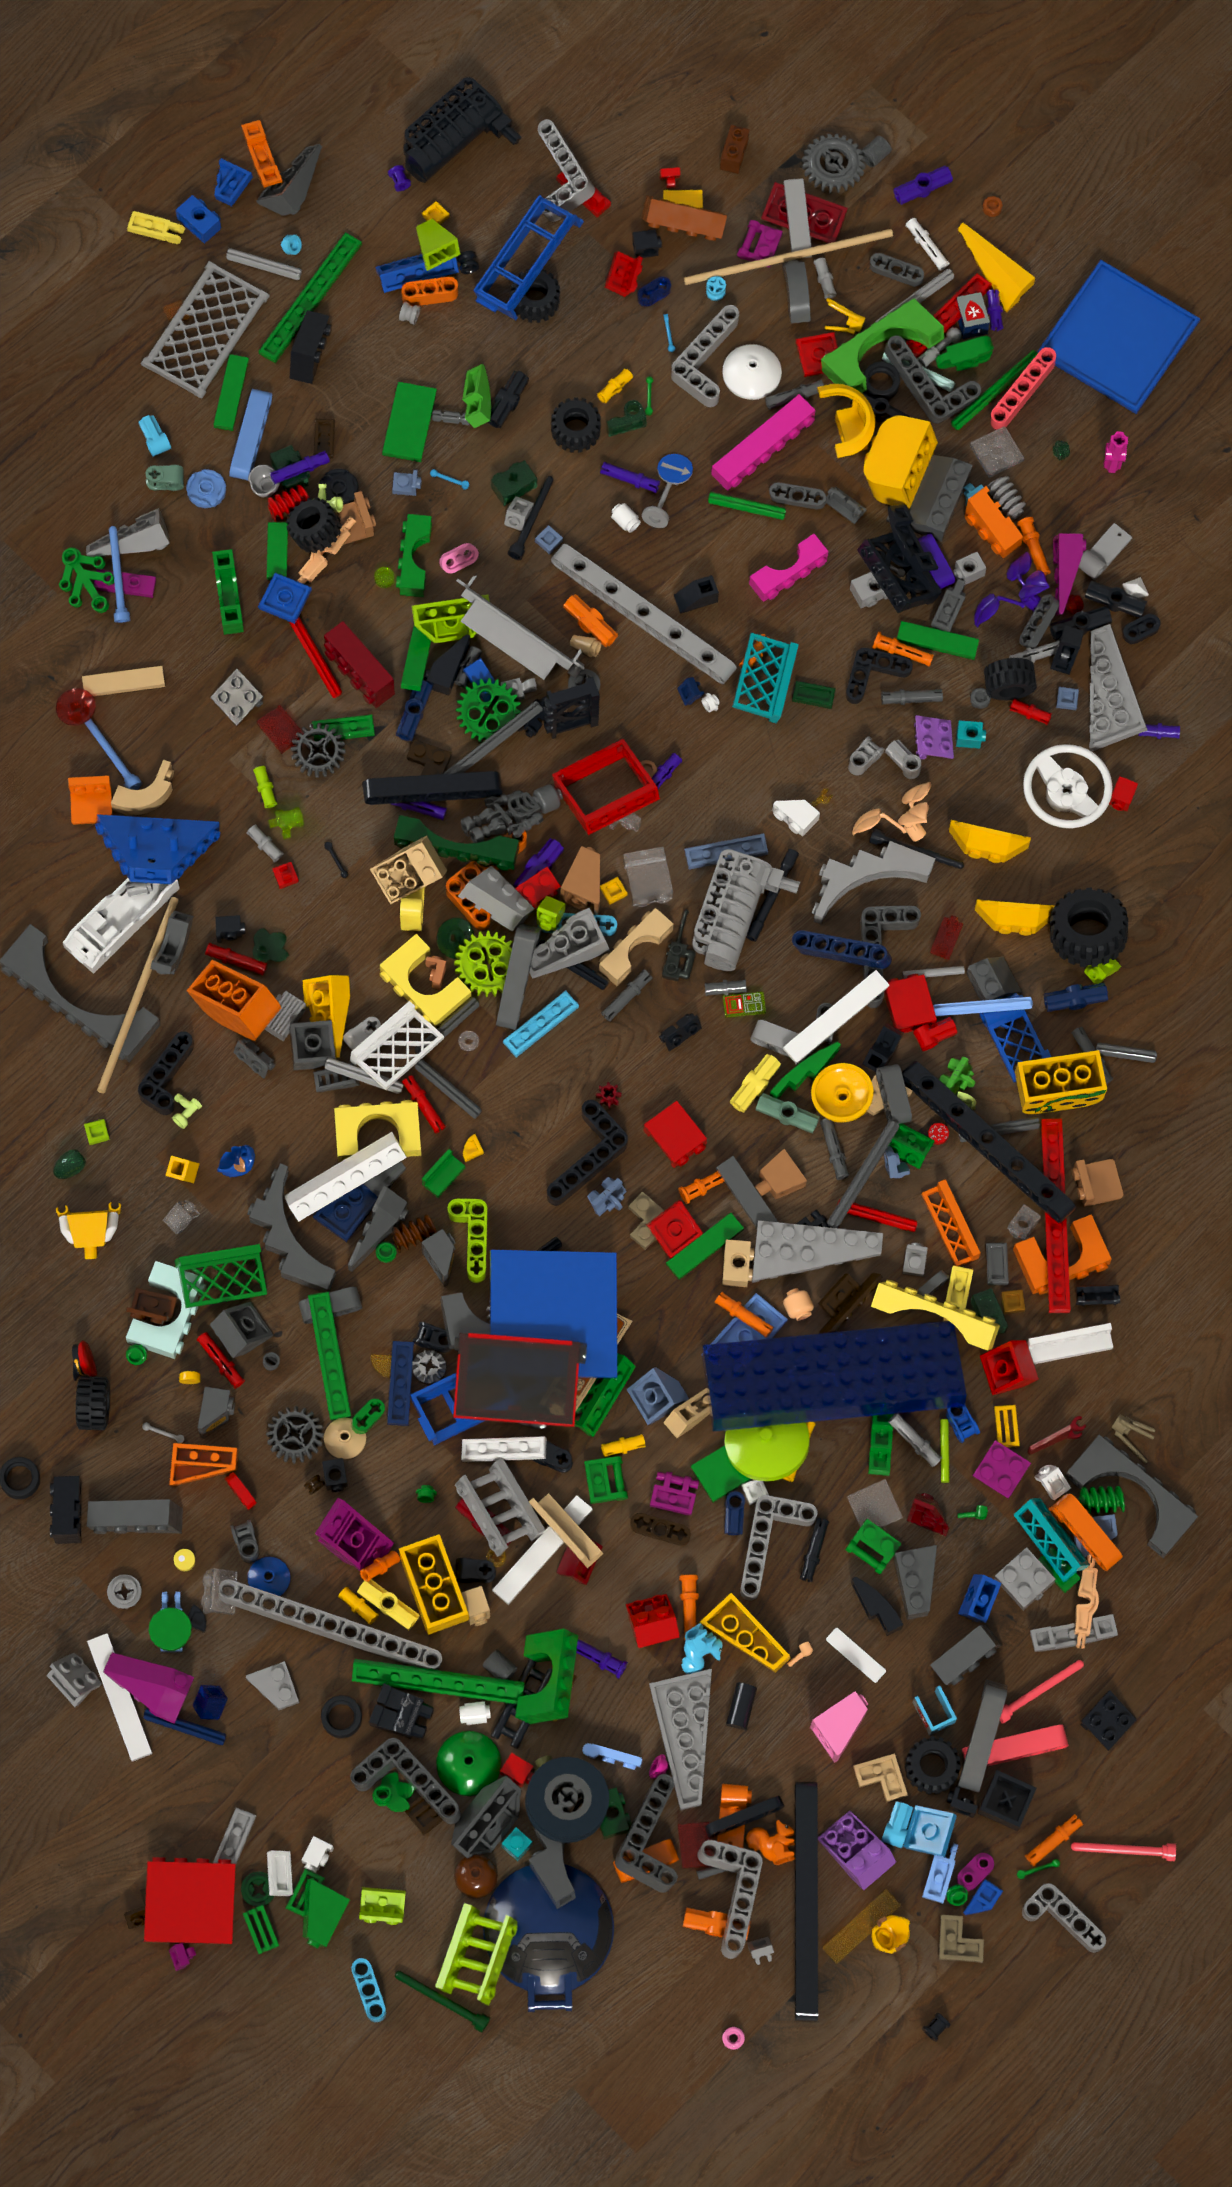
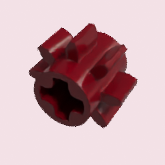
M609 1082L604 1087L599 1085L601 1093H597L596 1098L601 1099L599 1103L601 1106L604 1104L610 1109L613 1104L619 1105V1101L616 1098H621L622 1093L617 1092L618 1085L612 1086ZM605 1093H606L607 1095L612 1094V1097L608 1096V1097L606 1098V1097H605Z

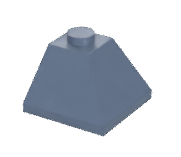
M656 1367L652 1368L627 1389L647 1425L670 1414L675 1408L689 1400L679 1381Z

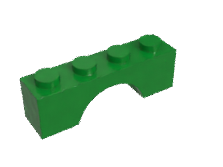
M408 514L407 521H403L402 533L406 534L405 539H401L400 551L404 552L403 558L399 557L398 563L401 576H397L396 588H400V595L424 597L426 571L419 568L414 563L412 557L420 546L430 543L432 516Z
M232 549L212 552L224 635L244 632Z

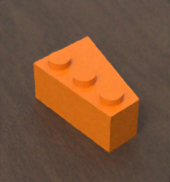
M985 486L968 499L965 520L970 526H974L978 530V534L983 540L989 542L994 553L1005 558L1021 546L1023 536L1009 516L1005 518L998 508L1001 505L998 501L995 503L987 494L990 490Z
M173 1443L169 1486L174 1487L237 1471L239 1449Z

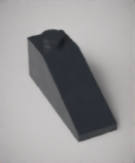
M466 634L433 663L431 669H427L424 680L433 685L432 690L450 696L454 681L461 668L460 664L464 661L470 645V635Z

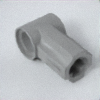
M899 739L890 743L885 749V753L902 769L903 775L906 778H917L921 772L920 758L917 755H913ZM908 765H915L916 768H915V769H909L907 766H908Z

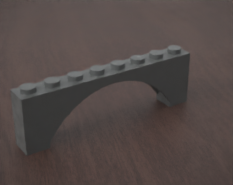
M30 924L0 959V970L6 976L16 978L17 983L24 989H27V987L31 989L33 995L40 1001L44 999L50 1003L49 1007L57 1013L60 1011L66 1015V1020L71 1024L75 1025L77 1023L81 1026V1030L86 1035L96 1037L98 1039L97 1042L106 1049L109 1047L113 1050L126 1014H94L79 1009L66 1001L54 988L46 972L44 956L45 946L48 943L47 937ZM144 1007L140 1011H136L118 1057L120 1060L123 1061L125 1059L130 1063L159 1028V1018Z

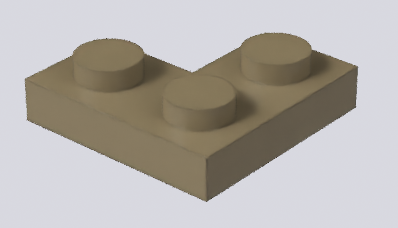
M641 1192L628 1206V1209L642 1220L639 1226L630 1234V1237L646 1250L656 1240L646 1224L664 1210L644 1192Z
M941 1915L939 1960L982 1963L984 1939L962 1938L963 1916Z

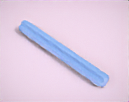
M1031 997L935 1004L933 1008L936 1016L1031 1009L1033 1001Z

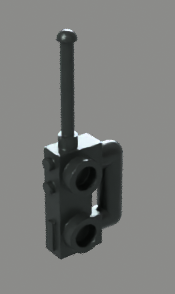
M687 909L683 911L684 914L677 939L668 946L670 949L666 953L668 957L663 968L662 978L679 981V978L688 979L691 975L696 953L688 950V945L681 944L682 933L687 915L689 914ZM680 957H686L683 970L678 968Z

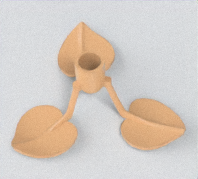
M931 782L917 785L904 794L902 802L903 804L909 803L910 810L899 818L898 823L885 813H881V809H873L863 814L857 820L853 827V836L856 833L871 829L881 818H885L898 827L903 834L907 832L912 841L915 842L922 839L926 835V831L920 823H927L929 805L923 802L914 806V803L922 800L928 794Z

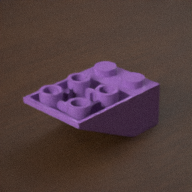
M850 1810L818 1837L820 1843L863 1890L896 1863L890 1849Z

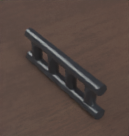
M529 1659L518 1681L525 1682L526 1685L530 1676L541 1681L536 1692L538 1693L548 1684L552 1675V1669L548 1668L546 1674L534 1669L536 1662ZM524 1688L523 1696L536 1693ZM507 1703L491 1737L498 1740L500 1735L503 1734L513 1739L510 1746L518 1749L530 1724L522 1721L517 1732L506 1727L505 1725L510 1715L516 1716L517 1709L515 1707L516 1704Z

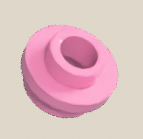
M730 2027L724 2032L722 2039L727 2048L735 2050L743 2045L745 2037L742 2030L737 2027ZM730 2035H736L738 2040L733 2043L729 2040Z

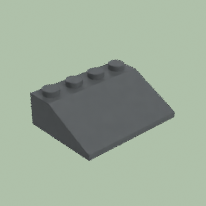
M932 455L910 509H908L913 518L910 526L914 532L924 536L931 533L935 540L942 542L963 494L964 487L971 475V464L951 457Z

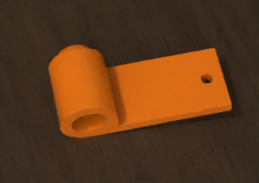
M722 1784L719 1819L746 1809L747 1803L751 1804L752 1791L748 1790V1786ZM745 1825L718 1835L717 1841L743 1848Z

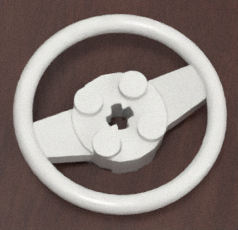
M1070 744L1053 746L1039 753L1027 767L1023 782L1025 798L1032 811L1043 821L1060 828H1078L1098 819L1107 809L1113 789L1111 775L1105 763L1092 751ZM1058 753H1075L1086 757L1097 766L1104 780V795L1099 806L1087 795L1088 786L1084 778L1071 768L1063 770L1050 756ZM1036 768L1047 786L1046 800L1049 805L1058 812L1070 811V813L1073 812L1083 818L1062 820L1047 814L1040 808L1034 799L1031 785ZM1063 789L1070 790V794L1068 792L1063 793Z

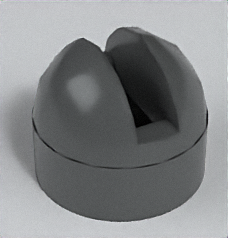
M274 1352L265 1354L263 1357L264 1368L269 1371L278 1368L280 1363L279 1356Z

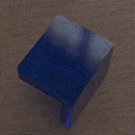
M201 1685L193 1703V1708L200 1719L218 1720L228 1698L220 1686Z

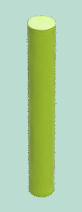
M941 1419V1482L949 1483V1420Z

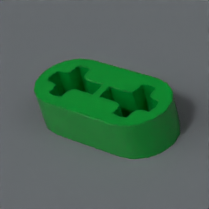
M379 1399L368 1401L353 1417L351 1422L352 1430L357 1434L367 1433L383 1416L385 1411L384 1403ZM378 1406V1412L375 1411L372 1415H370L369 1413L371 1412L372 1407ZM364 1418H366L367 1420L365 1422V1425L358 1427V1421L361 1422Z

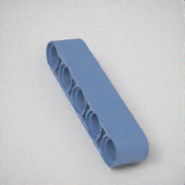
M257 389L251 390L230 467V477L248 480V476L254 468L271 406V392Z

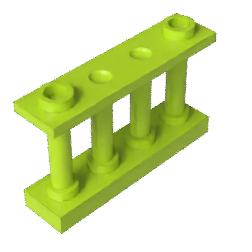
M464 1903L435 1987L448 1994H452L455 1987L478 1994L477 2000L485 2005H489L495 1996V1987L512 1938L516 1935L518 1921L507 1915L503 1923L479 1916L480 1910ZM480 1925L500 1931L496 1944L472 1937L474 1927ZM474 1946L493 1952L489 1965L465 1958L467 1948ZM463 1966L486 1973L482 1986L458 1979L457 1976L460 1968Z

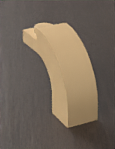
M163 760L154 782L145 789L131 790L118 785L111 801L112 810L127 815H141L160 807L173 790L171 780L174 770H172L171 762Z

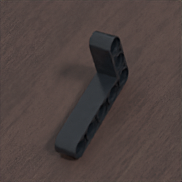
M595 1100L584 1102L582 1105V1118L602 1141L548 1186L547 1201L551 1205L559 1206L627 1149L628 1135ZM593 1108L596 1110V1113L589 1115L586 1113V1110ZM602 1123H607L610 1125V1128L602 1130L599 1126ZM621 1138L624 1143L616 1145L613 1140ZM600 1151H605L608 1153V1156L600 1158L597 1154ZM585 1164H589L593 1167V1169L590 1171H584L582 1169V1166ZM570 1177H573L577 1180V1182L575 1184H569L566 1180ZM557 1190L562 1195L555 1198L551 1196V1192Z

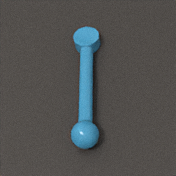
M664 314L669 342L668 351L674 352L675 346L672 343L668 314Z
M436 469L430 471L432 477L437 476L456 483L465 490L469 488L468 481L461 482L438 473Z

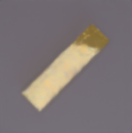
M886 1889L826 1943L822 1949L837 1965L872 1933V1929L877 1925L879 1919L883 1916L892 1915L901 1904Z

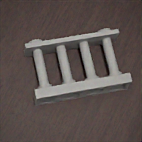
M503 1458L494 1462L489 1468V1474L469 1482L466 1475H463L455 1484L457 1493L465 1501L488 1540L489 1547L495 1552L497 1557L501 1556L508 1548L507 1543L524 1535H527L533 1541L538 1539L545 1531L541 1521ZM495 1481L501 1491L480 1500L474 1489ZM506 1499L512 1509L491 1518L485 1507ZM517 1517L522 1527L501 1536L496 1525Z

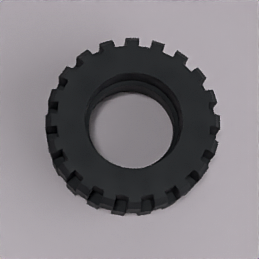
M1080 888L1074 890L1072 894L1070 892L1065 894L1064 899L1060 898L1056 902L1050 917V941L1053 944V949L1055 952H1059V956L1062 959H1068V963L1073 965L1076 963L1080 964V967H1086V965L1098 967V964L1102 963V965L1109 963V959L1114 960L1119 956V953L1123 952L1128 939V917L1126 908L1122 906L1123 903L1118 898L1114 899L1115 895L1109 892L1106 894L1102 889L1092 890V888H1086V890H1081ZM1082 920H1096L1107 928L1096 935H1082L1071 927Z

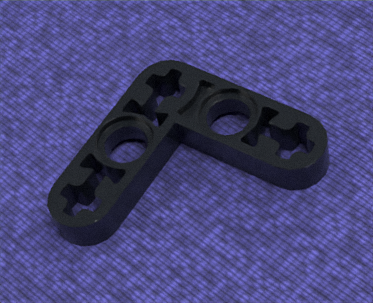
M860 648L855 656L846 690V699L852 704H858L863 700L871 670L905 678L912 672V661L906 657L870 648ZM864 654H866L868 658L866 659V661H862V657ZM876 656L875 664H872L873 658ZM886 658L890 664L887 667H882L878 661ZM893 661H896L895 668L892 669ZM902 664H906L905 671L901 670ZM861 671L866 677L863 680H858L854 674ZM855 685L859 686V695H857L856 697H852Z

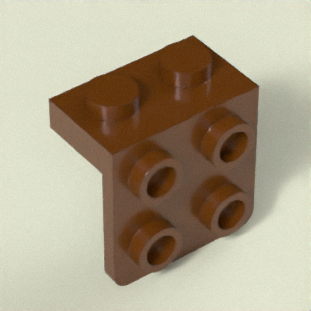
M136 1288L132 1307H127L126 1311L131 1312L130 1317L145 1320L147 1316L151 1317L150 1322L166 1325V1321L172 1322L178 1298Z

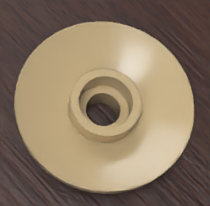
M351 1418L334 1420L328 1425L324 1433V1444L327 1451L338 1459L356 1457L362 1452L366 1444V1433H355L351 1427ZM346 1433L349 1437L347 1440H342L341 1435Z

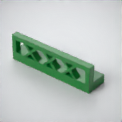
M617 1353V1378H604L598 1385L597 1382L600 1378H596L575 1412V1418L579 1413L583 1412L579 1421L575 1420L574 1426L579 1427L589 1436L594 1437L636 1367L626 1356ZM593 1394L592 1399L586 1403L587 1398Z

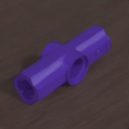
M944 165L929 173H920L914 180L893 189L895 199L902 205L918 197H927L931 191L953 181L951 171Z
M550 838L539 853L534 854L525 866V870L514 882L513 887L516 888L547 866L551 871L553 863L564 851V847L555 839Z

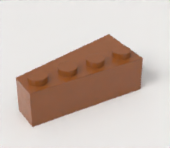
M646 195L641 218L649 222L648 226L659 228L660 225L667 226L668 231L678 233L680 229L686 231V235L697 237V234L705 235V239L716 241V238L722 239L727 215L703 208L696 209L686 204H675V202L665 199L656 200L653 196Z

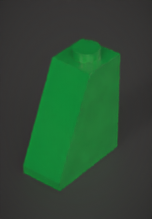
M307 1879L305 1883L302 1937L308 1940V1945L318 1949L319 1946L327 1947L350 1899L313 1879Z

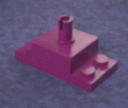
M337 1498L315 1533L319 1537L318 1542L341 1561L354 1566L359 1571L372 1564L374 1559L382 1558L388 1554L394 1544L393 1541L339 1498Z

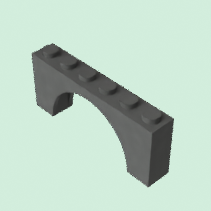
M463 1293L441 1296L440 1303L449 1349L455 1348V1351H458L459 1333L490 1335V1324L482 1321L472 1313L464 1300Z
M1098 1435L1067 1471L1065 1477L1080 1490L1090 1482L1107 1476L1127 1478L1140 1485L1150 1496L1156 1511L1155 1531L1147 1545L1164 1559L1198 1517L1195 1514L1196 1511L1190 1505L1181 1503L1179 1501L1180 1498L1173 1491L1168 1492L1163 1488L1160 1480L1155 1477L1151 1478L1146 1474L1147 1471L1142 1465L1134 1464L1125 1451L1117 1450L1113 1446L1114 1443L1108 1437Z

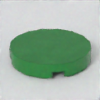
M165 1608L153 1615L149 1623V1634L152 1642L164 1651L181 1649L191 1637L192 1626L190 1619L183 1611L177 1608Z

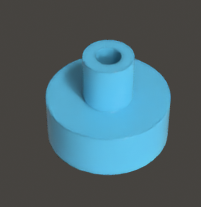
M286 235L281 242L283 251L288 255H296L301 250V240L297 235Z

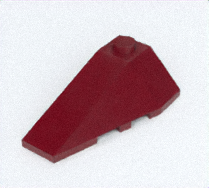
M917 1493L907 1521L947 1536L949 1526L938 1502L933 1500L934 1497L927 1493Z

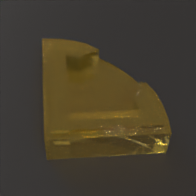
M371 1354V1362L375 1370L382 1376L390 1378L392 1356Z

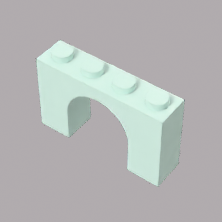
M155 1261L148 1279L149 1285L177 1296L182 1304L181 1312L174 1322L166 1326H154L133 1319L126 1340L131 1345L139 1344L146 1350L175 1359L176 1355L182 1352L184 1346L182 1339L184 1334L188 1335L191 1328L190 1318L192 1315H196L198 1307L185 1309L178 1268ZM184 1271L185 1278L193 1283L198 1275ZM200 1277L195 1286L205 1292L206 1284H204V1279ZM193 1288L189 1293L190 1303L197 1302L198 1297L202 1296Z

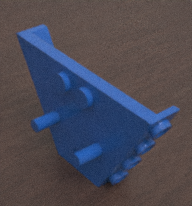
M97 814V823L95 824L98 835L103 836L106 848L111 849L114 861L119 862L122 874L127 875L130 882L172 884L220 837L219 822Z

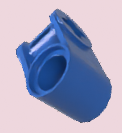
M954 1400L949 1403L946 1417L959 1442L963 1443L964 1439L973 1434H980L979 1427L971 1417L965 1404L960 1400ZM951 1408H959L961 1415H953L950 1411Z

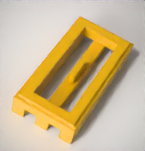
M1016 1405L994 1406L997 1441L1007 1448H1019ZM1007 1410H1011L1014 1442H1010ZM999 1411H1003L1005 1443L1002 1442Z

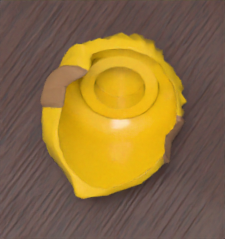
M895 1915L883 1916L872 1929L873 1946L879 1951L890 1954L901 1950L906 1946L910 1938L909 1919Z

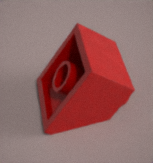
M1011 1340L980 1355L992 1395L1022 1388L1039 1380L1026 1340Z

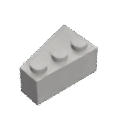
M492 866L470 880L458 895L462 900L467 898L473 902L476 909L480 910L482 908L492 914V919L511 931L515 930L521 923H524L535 909Z

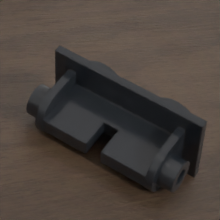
M546 696L534 700L541 705L543 710L518 729V732L525 730L526 736L530 738L536 736L543 725L537 719L540 718L542 721H545L544 699H546Z
M693 1013L686 1014L676 1022L679 1028L676 1029L671 1025L661 1032L659 1039L662 1043L665 1042L668 1051L678 1047L683 1041L702 1029L697 1015L694 1016Z
M1119 1285L1077 1286L1076 1305H1116L1120 1303Z

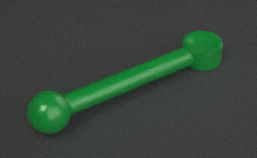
M651 376L646 378L648 389L645 414L647 416L653 413L651 408V387L654 379Z
M1053 1859L1051 1863L1027 1871L1019 1870L1017 1877L1024 1879L1026 1875L1052 1866L1059 1867L1060 1861Z

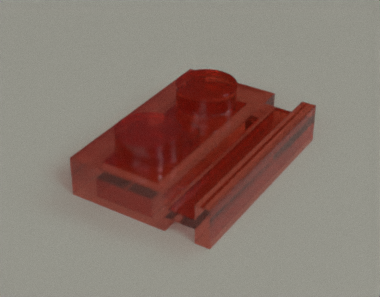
M281 705L257 721V725L281 754L294 745L292 743L293 739L300 740L296 736L297 732L304 735Z
M709 1822L678 1824L682 1869L709 1867V1865L701 1863L698 1859V1851L702 1844L707 1840H711L704 1829ZM704 1849L706 1855L713 1856L711 1849Z

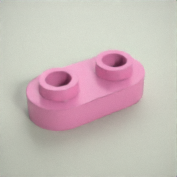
M470 543L462 544L441 556L440 567L447 573H455L473 564L478 559V550ZM466 550H469V553L467 555H464V552ZM451 559V563L446 564L447 560Z

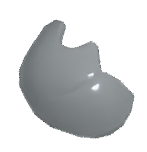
M266 464L256 466L248 476L252 491L260 497H270L277 492L280 482L277 484L273 483L270 472L275 470Z

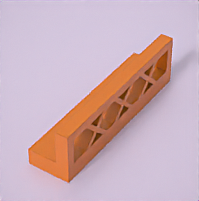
M946 1179L938 1182L937 1187L922 1192L921 1195L954 1265L960 1267L979 1259L980 1251ZM938 1192L942 1199L940 1205L931 1203L928 1196ZM940 1210L949 1214L950 1220L948 1224L939 1221L938 1214ZM948 1229L958 1233L957 1243L948 1240L946 1236ZM957 1247L966 1250L969 1257L958 1261L955 1255Z

